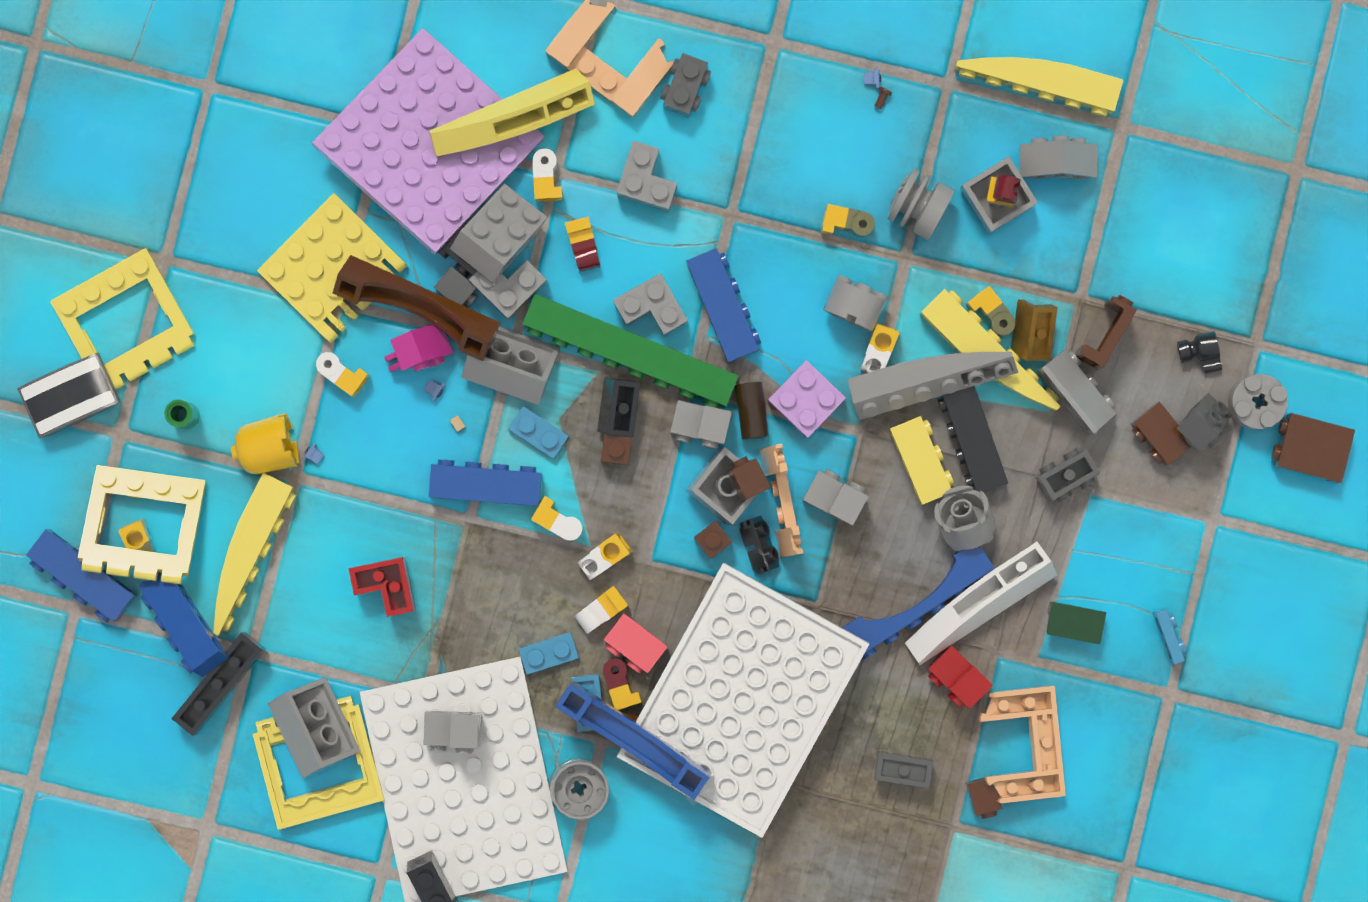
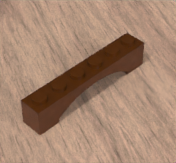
M352 255L349 256L339 271L332 292L355 304H358L359 301L375 302L414 313L448 334L458 344L459 351L481 361L484 360L494 343L501 323Z

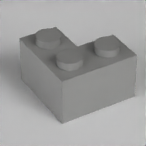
M1053 136L1052 141H1048L1047 138H1032L1031 143L1020 144V174L1023 178L1031 179L1057 177L1068 179L1097 178V145L1086 143L1085 138H1072L1069 141V136Z
M633 141L616 192L617 196L669 212L677 189V183L652 175L659 155V148Z
M528 260L509 279L501 274L493 283L479 271L469 279L509 321L548 282Z
M661 273L613 300L627 326L649 313L652 314L664 336L688 323L686 316Z
M678 400L670 433L675 434V440L691 443V438L701 440V446L717 449L718 445L724 446L732 412Z
M825 469L824 473L818 471L803 501L843 523L853 526L869 497L863 494L866 489L852 481L848 485L839 482L840 476Z
M425 711L423 745H430L431 751H446V746H449V748H456L455 753L471 754L474 752V749L480 747L482 713Z

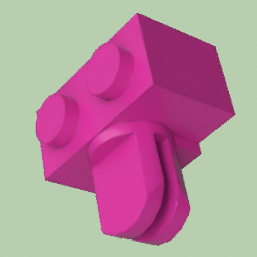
M430 325L410 330L391 339L390 341L395 352L385 356L384 359L386 362L396 359L399 361L388 367L390 373L411 368L414 369V372H418L428 367L433 368L445 363L444 357L453 354V350L446 333L436 325Z

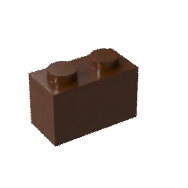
M1160 402L1155 403L1131 423L1134 427L1132 433L1139 442L1143 443L1145 441L1152 449L1149 451V454L1157 464L1170 465L1192 447L1185 441L1184 435L1177 429L1179 426Z

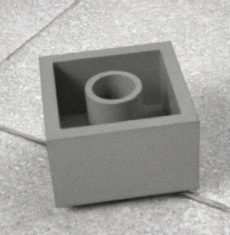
M1009 156L960 187V190L988 235L1038 204ZM1007 175L1021 179L1017 202L1013 207L986 202L991 176Z
M723 447L717 450L685 491L723 523L733 525L755 496L741 501L727 473L728 470L734 468L732 463L739 458Z

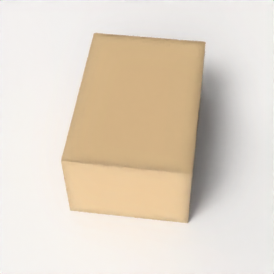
M458 415L450 420L457 432L465 428Z

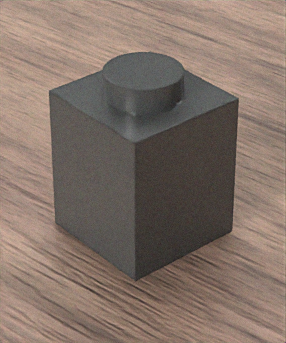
M452 266L434 286L444 297L468 308L478 298L475 294L478 289Z

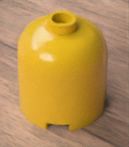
M286 413L241 426L235 436V445L231 446L234 461H239L242 468L250 474H262L298 466L297 463H300L297 441L291 442L288 430H292L293 426Z

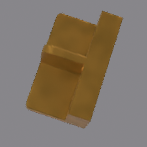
M1018 300L1011 350L1026 361L1051 360L1058 307L1052 304L1033 305L1025 300Z

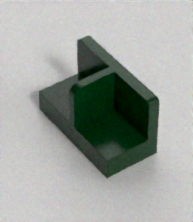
M1049 602L1048 612L1050 614L1046 629L1048 635L1094 644L1101 643L1106 612Z

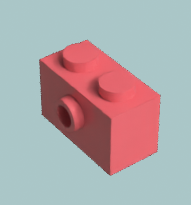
M625 613L604 639L608 643L605 648L617 657L621 653L630 660L627 665L639 674L643 670L648 673L668 647Z

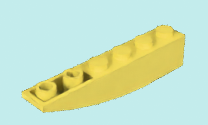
M998 57L958 60L954 70L960 71V76L975 79V76L986 79L985 83L997 87L1006 84L1012 86V91L1021 94H1027L1028 91L1039 94V99L1054 102V98L1065 101V106L1073 109H1080L1081 106L1090 108V113L1106 117L1107 114L1112 115L1115 111L1123 84V79L1070 64L1042 59Z
M573 69L429 131L434 153L436 156L496 143L546 126L593 106L595 102L590 82L577 69Z
M944 289L920 313L958 353L1012 352L1018 373L994 381L1025 399L1050 410L1056 411L1061 407L1057 403L1059 397L1050 388L1044 390L1037 383L1040 378L1030 368L1025 370L1018 363L1021 359L1010 348L1006 351L999 344L1002 340L993 330L989 329L986 331L980 325L982 320L973 310L970 309L967 312L960 305L963 301L953 290L948 293Z
M267 473L262 474L238 521L228 547L216 600L213 631L216 635H222L224 631L228 633L235 620L232 614L236 606L240 608L247 596L244 590L248 582L253 583L260 570L256 566L261 557L265 559L272 546L269 540L273 533L278 534L284 522L281 516L285 508L290 509L297 496L293 493L295 487Z

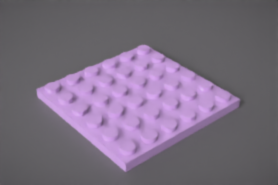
M422 28L312 142V146L435 255L544 140L545 136L535 129L496 143L436 156L429 135L430 130L503 99Z

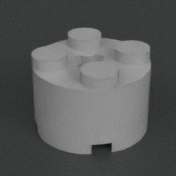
M838 275L823 311L871 332L877 324L888 296L874 291L873 288L860 282L856 284L852 280Z
M1254 374L1241 379L1232 387L1228 396V408L1232 418L1238 425L1249 430H1261L1274 426L1283 418L1288 405L1286 389L1277 379L1266 374ZM1260 396L1263 406L1255 408L1256 403L1252 401V398Z
M967 485L957 486L946 491L940 503H936L934 509L935 519L944 540L953 550L974 549L992 541L996 522L988 499L981 490L979 492Z

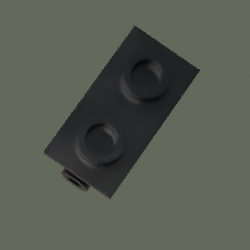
M760 515L741 522L739 532L745 547L754 544L756 548L747 552L753 570H756L757 574H761L780 567L778 552L772 546L769 538V526L762 519V516Z

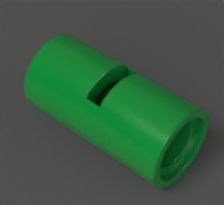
M184 400L171 401L166 406L164 412L166 421L170 425L181 429L193 428L200 418L198 408ZM185 408L187 416L180 422L178 412L180 409Z

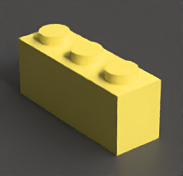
M921 416L889 429L920 505L942 497L946 491L951 489V486L955 485L949 470L944 471L940 461L944 460L939 446H933L929 436L933 435V431L927 419L923 421Z

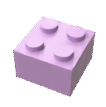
M806 360L768 399V402L807 439L846 397Z

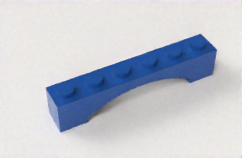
M979 546L953 554L954 562L941 584L929 596L912 608L882 619L864 620L862 616H858L841 627L870 643L862 659L864 660L877 651L875 649L876 645L883 641L886 645L900 636L898 634L899 630L906 626L909 630L923 621L921 619L922 615L928 611L932 615L946 606L944 604L945 600L951 596L955 599L967 589L968 585L974 581L977 582L990 573L994 566L982 548Z
M575 681L569 684L555 705L557 709L575 721L591 728L635 756L670 782L672 786L693 800L696 799L712 774Z

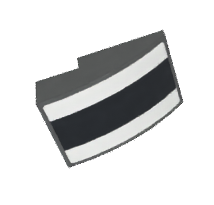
M99 352L61 367L17 388L39 438L49 437L121 403Z

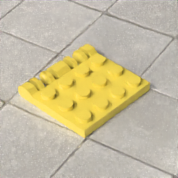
M333 193L257 271L322 336L332 343L339 335L324 321L328 318L341 332L346 329L345 324L339 318H336L332 312L340 306L349 318L355 320L358 317L344 302V298L332 293L337 275L349 256H355L390 273L392 272L382 263L385 259L399 273L408 265ZM359 301L356 305L364 311L372 302Z

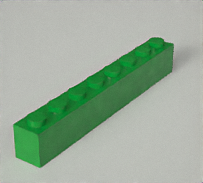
M534 294L522 323L523 326L527 327L526 333L538 338L545 334L553 338L551 342L566 349L568 344L578 348L577 353L591 359L593 355L604 358L602 363L615 369L622 365L629 368L628 374L640 379H643L644 375L655 379L653 384L665 389H669L670 385L680 389L678 394L693 400L695 395L706 399L705 405L718 409L721 406L727 407L739 377L736 374L537 294Z

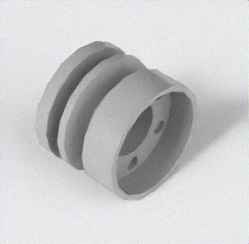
M914 168L900 184L890 203V212L887 219L893 222L898 212L905 214L899 226H905L910 218L916 220L912 233L928 241L948 206L955 189L941 182L937 183L932 191L926 189L930 176L926 175L921 185L915 183V180L920 171Z
M579 758L566 760L555 769L550 778L549 790L551 799L558 810L569 818L579 820L591 818L603 809L608 800L609 786L607 778L600 768L589 760ZM575 781H578L580 784L585 783V787L582 788V794L578 795L576 791L571 792Z

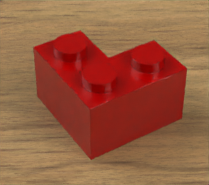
M405 557L348 568L354 595L381 590L387 617L416 611Z
M952 645L947 647L927 667L931 672L928 677L939 688L944 685L950 691L947 696L960 708L965 706L970 709L993 686Z

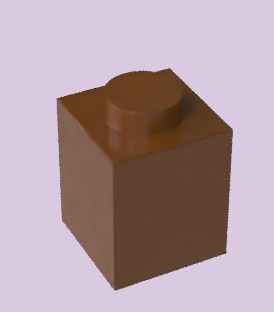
M604 434L601 462L629 466L632 437Z
M747 456L740 458L732 463L734 468L727 471L741 501L771 488L757 458L748 460Z
M716 521L694 537L710 559L732 543Z
M984 777L965 782L974 815H981L982 819L998 815L997 810L1003 808L1002 804L997 802L1000 797L994 785H987Z

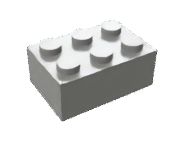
M504 183L459 232L450 249L494 283L535 238L548 217Z

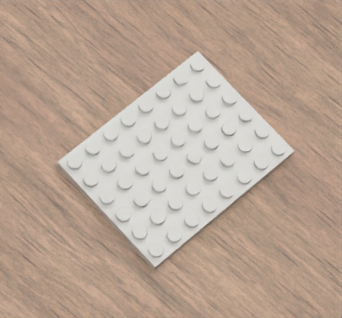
M723 563L636 723L712 773L695 801L763 838L870 643ZM621 748L617 755L618 758L681 792L656 771Z
M521 656L360 692L375 766L385 799L383 803L405 902H421L406 873L407 862L431 850L455 896L568 872ZM425 711L482 713L480 747L474 749V752L471 754L455 753L456 748H449V746H446V751H431L430 745H423Z

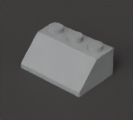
M499 326L495 341L483 361L467 355L461 378L539 405L560 348Z
M1063 350L1036 372L1059 397L1060 402L1087 435L1094 434L1116 415L1113 410L1116 406L1108 395L1102 396L1096 389L1098 383L1090 373L1085 375L1079 368L1081 362L1072 351L1067 353L1066 350Z
M326 677L288 691L267 703L302 778L324 770L361 752Z

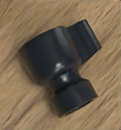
M1215 331L1198 334L1191 342L1188 340L1177 342L1181 363L1189 362L1194 357H1197L1206 374L1222 370Z

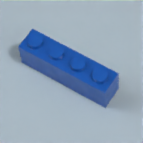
M717 248L686 260L727 363L757 352L759 350L757 345L761 343L756 328L750 329L747 319L751 318L746 304H740L736 294L740 293V289L735 278L729 279L726 269L730 266L725 253L719 254Z
M438 459V465L431 464L430 498L530 506L540 505L542 473H536L537 467L520 466V471L509 470V465L493 464L492 469L481 468L482 463L465 462V467L454 466L453 460Z
M45 529L26 554L31 559L29 564L41 573L44 570L53 576L51 581L60 588L65 589L68 587L75 592L73 597L84 606H87L88 603L97 609L95 614L108 623L110 620L113 622L118 621L137 597V594L112 575L106 574L104 569L102 573L82 571V561L78 559L79 550L51 529Z
M158 572L156 581L146 580L138 586L143 593L141 600L149 610H154L157 615L154 618L155 622L163 631L166 630L170 637L167 640L176 652L180 651L183 659L181 662L189 673L195 672L199 676L204 677L229 657L183 585L161 582L162 573Z

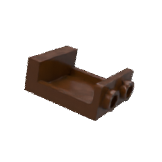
M1121 295L1110 297L1104 304L1117 312V315L1097 350L1084 344L1078 348L1075 354L1079 360L1096 370L1105 366L1137 309L1131 307L1133 302Z
M1289 413L1286 415V418H1282L1278 428V433L1282 434L1279 445H1274L1271 460L1275 461L1273 467L1322 478L1336 484L1342 483L1355 430L1294 413Z

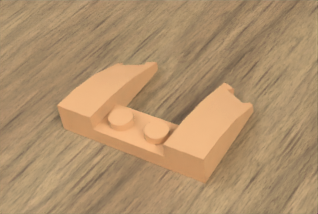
M585 0L545 52L568 71L577 69L589 80L591 88L627 115L634 118L672 68L673 61H666L660 49L665 45L659 38L626 79L585 48L616 6L607 2L606 7L590 5V0Z
M778 444L760 449L759 454L765 477L775 475L776 480L771 481L773 496H779L781 507L776 508L779 524L784 523L785 529L775 530L779 556L786 557L802 554L803 549L800 548L799 526L796 525L786 474L788 471L784 453L781 452L783 446Z
M1040 686L987 693V697L991 699L986 713H980L979 722L1028 717L1033 763L1032 771L984 777L987 785L993 784L1000 795L997 802L1009 803L1066 796L1055 686Z

